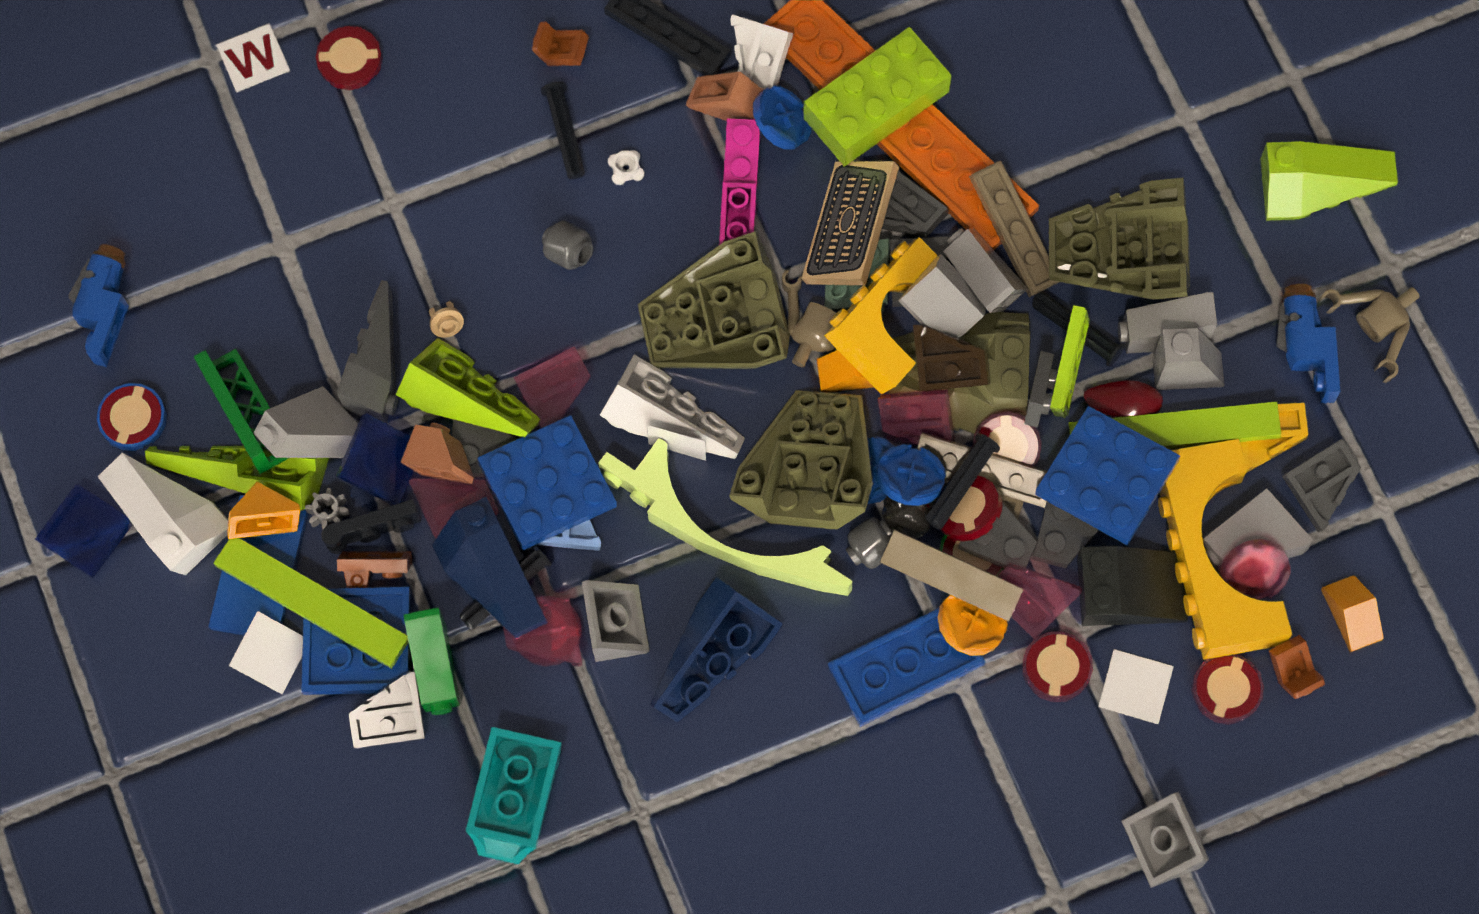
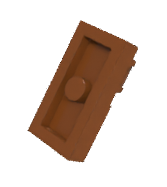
M342 551L337 558V571H344L347 588H368L371 571L372 573H382L384 578H399L403 576V573H408L412 566V551Z

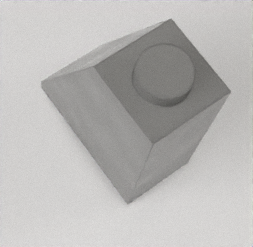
M961 228L947 240L949 246L943 251L989 313L1004 312L1028 290L976 229L968 228L964 231Z
M1213 292L1126 310L1123 322H1118L1119 342H1125L1126 354L1155 352L1164 329L1198 328L1211 341L1217 326Z
M1198 328L1162 330L1152 358L1156 390L1224 387L1221 352Z
M323 386L265 410L253 433L275 458H352L356 455L367 436L366 431Z
M1265 489L1203 539V544L1210 563L1214 569L1217 568L1223 574V567L1227 558L1237 548L1245 544L1257 541L1271 543L1281 551L1283 559L1303 555L1308 551L1314 540L1268 489Z

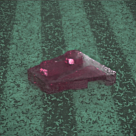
M574 346L514 377V381L529 409L541 419L538 424L541 429L561 420L591 376Z
M444 479L409 480L435 540L455 511L484 497H487L495 515L500 514L485 480L473 479L472 484Z
M1011 563L997 575L1024 588L1011 617L1034 639L1083 591L1078 585Z
M569 598L539 604L548 623L518 638H515L503 627L508 650L520 653L528 652L537 655V657L549 660L552 658L571 663L577 667L583 666Z

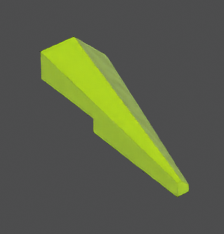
M150 446L145 450L146 464L244 494L258 481L298 503L300 511H303L306 505H310L314 501L312 493L315 492L319 495L329 458H289L259 474L244 446H211L209 452H192L190 446H180L179 452L158 450L156 446ZM264 447L263 452L266 457L273 455Z

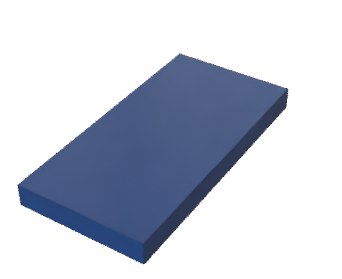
M306 509L300 511L297 532L240 539L295 570L309 513H307ZM221 572L208 626L210 630L245 636L257 611L283 625L286 607L226 572Z
M940 608L828 663V668L859 727L985 665L986 662L982 655L970 656L964 654L946 642L938 624L937 617Z

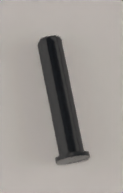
M562 81L552 82L541 88V94L547 96L567 177L569 179L581 178L585 175L564 94L567 85Z
M1041 291L1032 302L1033 308L1067 332L1072 311L1046 292ZM1089 324L1084 345L1107 361L1106 365L1108 367L1112 366L1123 352L1125 344L1121 343L1118 345Z
M981 433L976 434L975 444L926 514L925 520L930 526L939 530L943 528L994 452H999L1000 446L988 436Z
M536 545L532 546L533 550L518 562L527 581L546 565L548 567L552 565ZM475 600L459 616L463 623L472 630L490 614Z

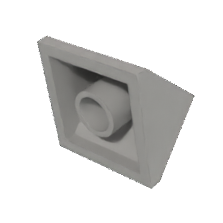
M941 254L934 259L898 300L920 324L956 338H960L983 318L986 311L984 305L960 273Z
M591 580L583 581L582 587L595 661L599 662L648 653L649 646L639 586Z
M1179 792L1173 793L1122 820L1150 887H1155L1200 869L1208 861V856Z

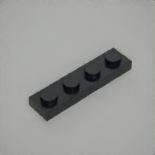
M610 0L604 7V12L607 16L704 76L718 74L731 56L730 49L650 0Z

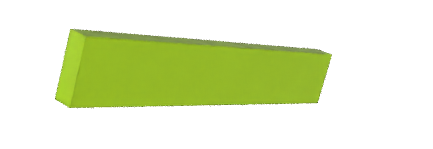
M1277 402L1112 418L1167 449L1193 447L1234 439L1246 442L1281 438ZM1069 422L1070 434L1078 422Z
M240 538L229 539L213 563L227 574L391 669L409 643L406 634Z

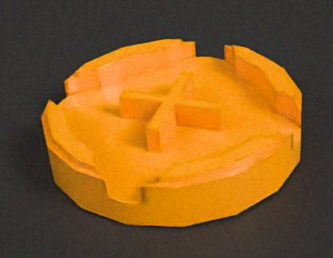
M949 595L940 605L937 617L940 632L946 642L957 651L970 656L985 655L993 651L1002 641L1008 626L1007 620L952 595Z

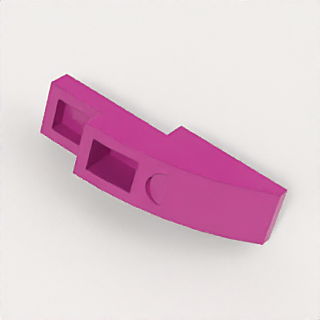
M727 118L719 245L725 241L755 231L760 129L755 120Z

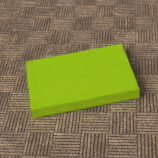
M1073 305L1050 404L1054 416L1062 418L1068 417L1090 322L1087 310L1084 307Z

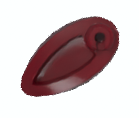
M1116 381L1089 388L1084 392V401L1087 406L1111 418L1155 414L1160 411L1163 403V398L1156 388L1139 381Z

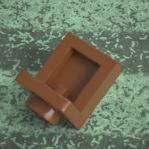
M540 22L533 39L532 50L548 66H578L582 63L589 36L583 30H554L547 22Z
M1300 635L1269 650L1279 685L1294 699L1309 695L1314 690L1325 685L1323 676L1314 669L1307 642Z

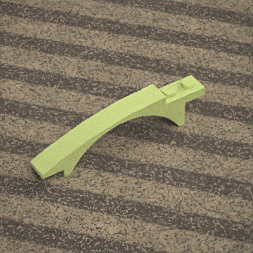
M658 438L636 470H633L608 452L599 461L600 471L608 485L615 489L621 486L631 493L629 496L634 502L644 508L648 505L651 506L647 511L649 522L696 549L757 575L808 589L848 596L852 591V581L828 566L831 558H829L831 550L823 545L794 555L761 556L730 548L702 531L687 515L675 495L668 472V444L662 439Z

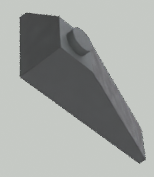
M381 280L368 310L367 322L370 325L368 329H360L357 336L359 341L358 354L350 353L337 395L343 408L351 417L386 425L389 415H394L396 412L398 396H396L392 292L388 281Z

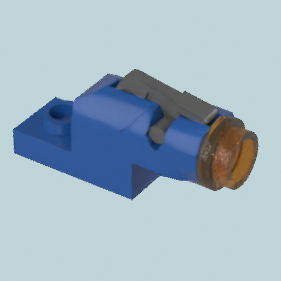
M101 244L98 250L94 251L91 258L87 260L68 297L74 304L72 313L78 325L94 330V332L91 331L87 336L85 343L86 353L94 364L107 367L129 305L123 295L119 293L121 276L126 265L124 261L125 253L114 246Z
M1289 285L1284 289L1285 294L1282 296V304L1279 310L1276 346L1285 351L1291 370L1315 371L1314 390L1315 392H1320V403H1335L1341 392L1336 327H1322L1317 309L1316 294L1312 292L1311 285Z

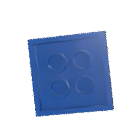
M1088 406L1037 487L1035 495L1128 545L1179 462L1180 455Z
M571 415L532 432L525 438L521 437L477 458L478 465L522 550L617 507V502Z
M410 587L328 589L407 635L403 614L411 613ZM303 618L301 688L303 695L377 693L410 670L409 643L391 669Z

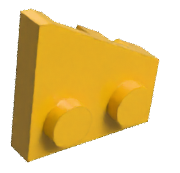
M1305 403L1278 404L1281 438L1240 442L1247 472L1307 439L1308 427Z

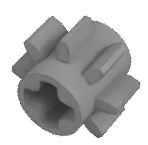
M328 488L326 493L320 495L315 492L312 493L314 497L312 505L305 506L307 513L314 515L309 520L312 527L321 524L322 529H324L328 525L342 521L343 517L350 516L349 510L341 507L347 501L345 496L341 494L335 498L331 488ZM328 507L330 510L333 509V512L328 515L322 510Z

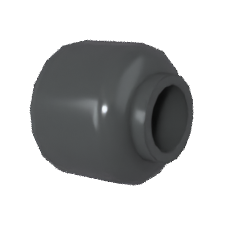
M559 221L553 226L548 227L543 234V253L549 261L567 270H574L579 266L585 265L591 258L593 244L590 234L583 228L569 221Z
M875 517L868 518L848 533L847 538L850 546L846 548V551L856 566L863 563L867 568L874 569L882 564L880 560L894 531L885 519L879 521Z

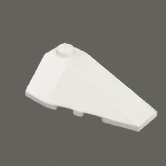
M633 355L600 416L607 419L614 427L622 428L629 433L648 437L647 425L699 439L705 441L706 452L735 459L745 438L715 413H704L697 407L694 402L696 398L687 391L681 394L669 384L672 378L664 371Z
M121 453L98 476L148 546L170 571L187 575L227 536L228 518L213 502L124 453Z

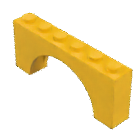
M1239 439L1171 450L1179 454L1180 459L1160 491L1161 497L1158 498V508L1161 517L1167 519L1169 530L1166 532L1169 549L1176 552L1178 562L1175 563V573L1178 582L1184 584L1186 595L1183 597V603L1187 616H1192L1195 628L1192 629V639L1195 648L1201 649L1203 660L1272 648L1288 641L1292 636V631L1284 602L1256 600L1233 589L1215 571L1203 544L1201 528L1205 506L1220 491L1241 483L1248 471Z

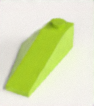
M1301 141L1268 142L1260 158L1266 221L1302 219L1327 207L1331 209L1339 206L1341 202L1356 197L1362 198L1398 184L1395 152Z
M439 338L409 363L396 396L405 400L413 408L524 438L541 420L514 395L500 392L494 386L496 380L491 375L487 374L483 377L473 368L475 361L468 355Z

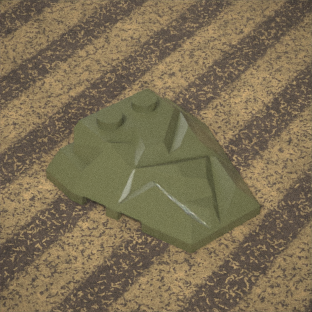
M1174 178L1148 181L1140 184V190L1123 197H1121L1120 193L1109 196L1110 202L1094 208L1087 204L1050 218V280L1153 300L1187 297L1190 287V254L1184 179Z
M1007 312L985 314L983 318L959 338L987 349L991 383L989 385L920 391L914 333L892 338L916 364L896 387L889 390V406L926 420L933 418L949 424L950 429L958 432L962 429L975 435L979 433L988 421L999 416H1015L1025 421L1029 384V314Z

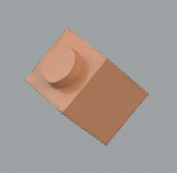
M740 71L697 77L686 106L727 121V118L755 120L753 102L763 89Z
M431 423L430 427L414 426L401 460L402 464L421 476L472 484L474 479L462 443L449 434V428L437 423Z

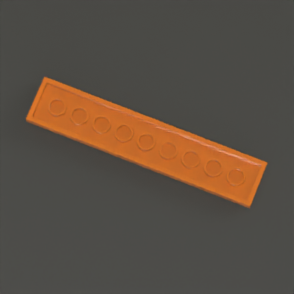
M790 0L764 23L765 25L793 33L786 58L819 90L876 51L823 0ZM933 104L877 143L917 184L946 206L949 214L966 230L968 228L976 229L993 250L1002 244L969 178L971 174L994 164V162ZM1010 178L1029 218H1031L1039 210V204Z

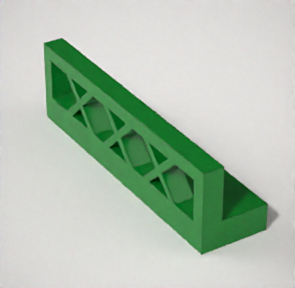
M234 349L214 361H211L206 350L193 356L259 474L289 459L275 458L273 455L266 457L263 452L265 446L260 440L259 442L256 440V436L253 434L255 429L249 427L253 414L263 415L265 410L270 409L237 350ZM236 362L239 368L234 380L220 377L219 370ZM238 389L253 392L248 405L234 401Z

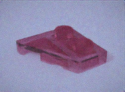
M948 389L882 394L879 396L878 404L883 432L896 437H905L917 445L919 444L922 432L955 442Z

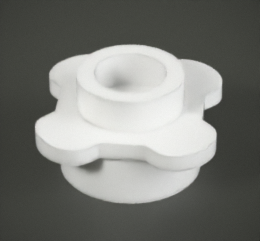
M621 151L609 157L608 165L613 169L612 181L615 184L622 185L625 181H640L643 179L644 170L640 168V154L637 151ZM625 165H628L629 169L624 170L623 167Z

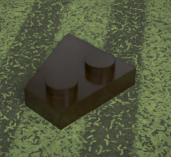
M922 324L913 325L920 391L991 384L987 349Z

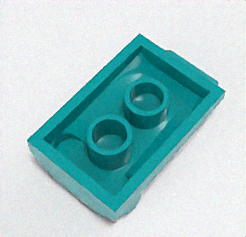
M496 727L491 728L465 831L473 840L479 856L520 864L530 852L537 848L555 772L560 763L561 742Z

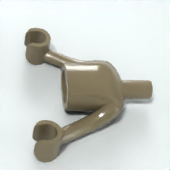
M786 270L782 274V288L788 293V332L793 340L800 344L792 363L803 368L812 350L823 353L836 349L824 336L832 327L829 321L836 312L820 304L810 302L799 320L798 292L802 286V276H799L795 284H789L786 282L789 277V270Z
M1411 287L1397 298L1390 292L1380 289L1340 294L1333 289L1325 291L1318 298L1317 302L1319 303L1323 298L1332 300L1333 306L1326 312L1327 314L1333 313L1340 305L1373 301L1356 315V320L1368 337L1376 343H1379L1390 333L1396 331L1386 358L1375 366L1374 372L1380 367H1385L1389 370L1390 375L1383 383L1389 382L1398 374L1399 369L1396 359L1410 329V317L1405 308L1419 299L1420 296L1417 290Z

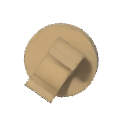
M450 301L446 303V308L436 312L434 308L429 309L431 317L429 322L433 334L438 337H451L457 334L463 327V316Z

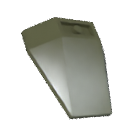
M755 231L723 242L638 304L650 363L657 368L755 369L787 358L790 334L776 275Z
M796 390L738 467L729 495L730 499L770 524L837 530L864 513L873 486L862 395Z

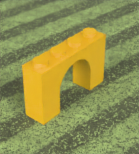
M920 237L909 244L903 241L891 252L890 256L893 260L888 265L883 263L871 274L870 278L873 282L868 288L863 285L851 296L849 300L853 304L848 310L842 308L831 318L829 323L832 327L824 335L880 394L896 387L916 364L886 331L882 321L881 308L888 292L905 293L937 257L936 253Z

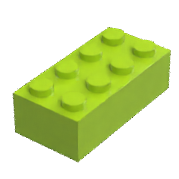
M908 27L805 100L804 120L845 167L949 93L951 74L915 32Z

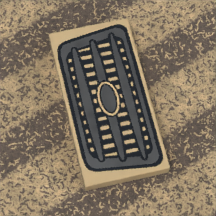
M894 161L851 162L845 167L841 162H835L801 278L806 284L866 285L899 169Z

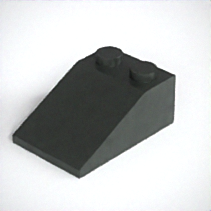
M1121 546L1081 547L1077 557L1082 626L1188 622V616L1183 603V597L1186 595L1184 584L1178 582L1175 573V563L1178 562L1176 552Z

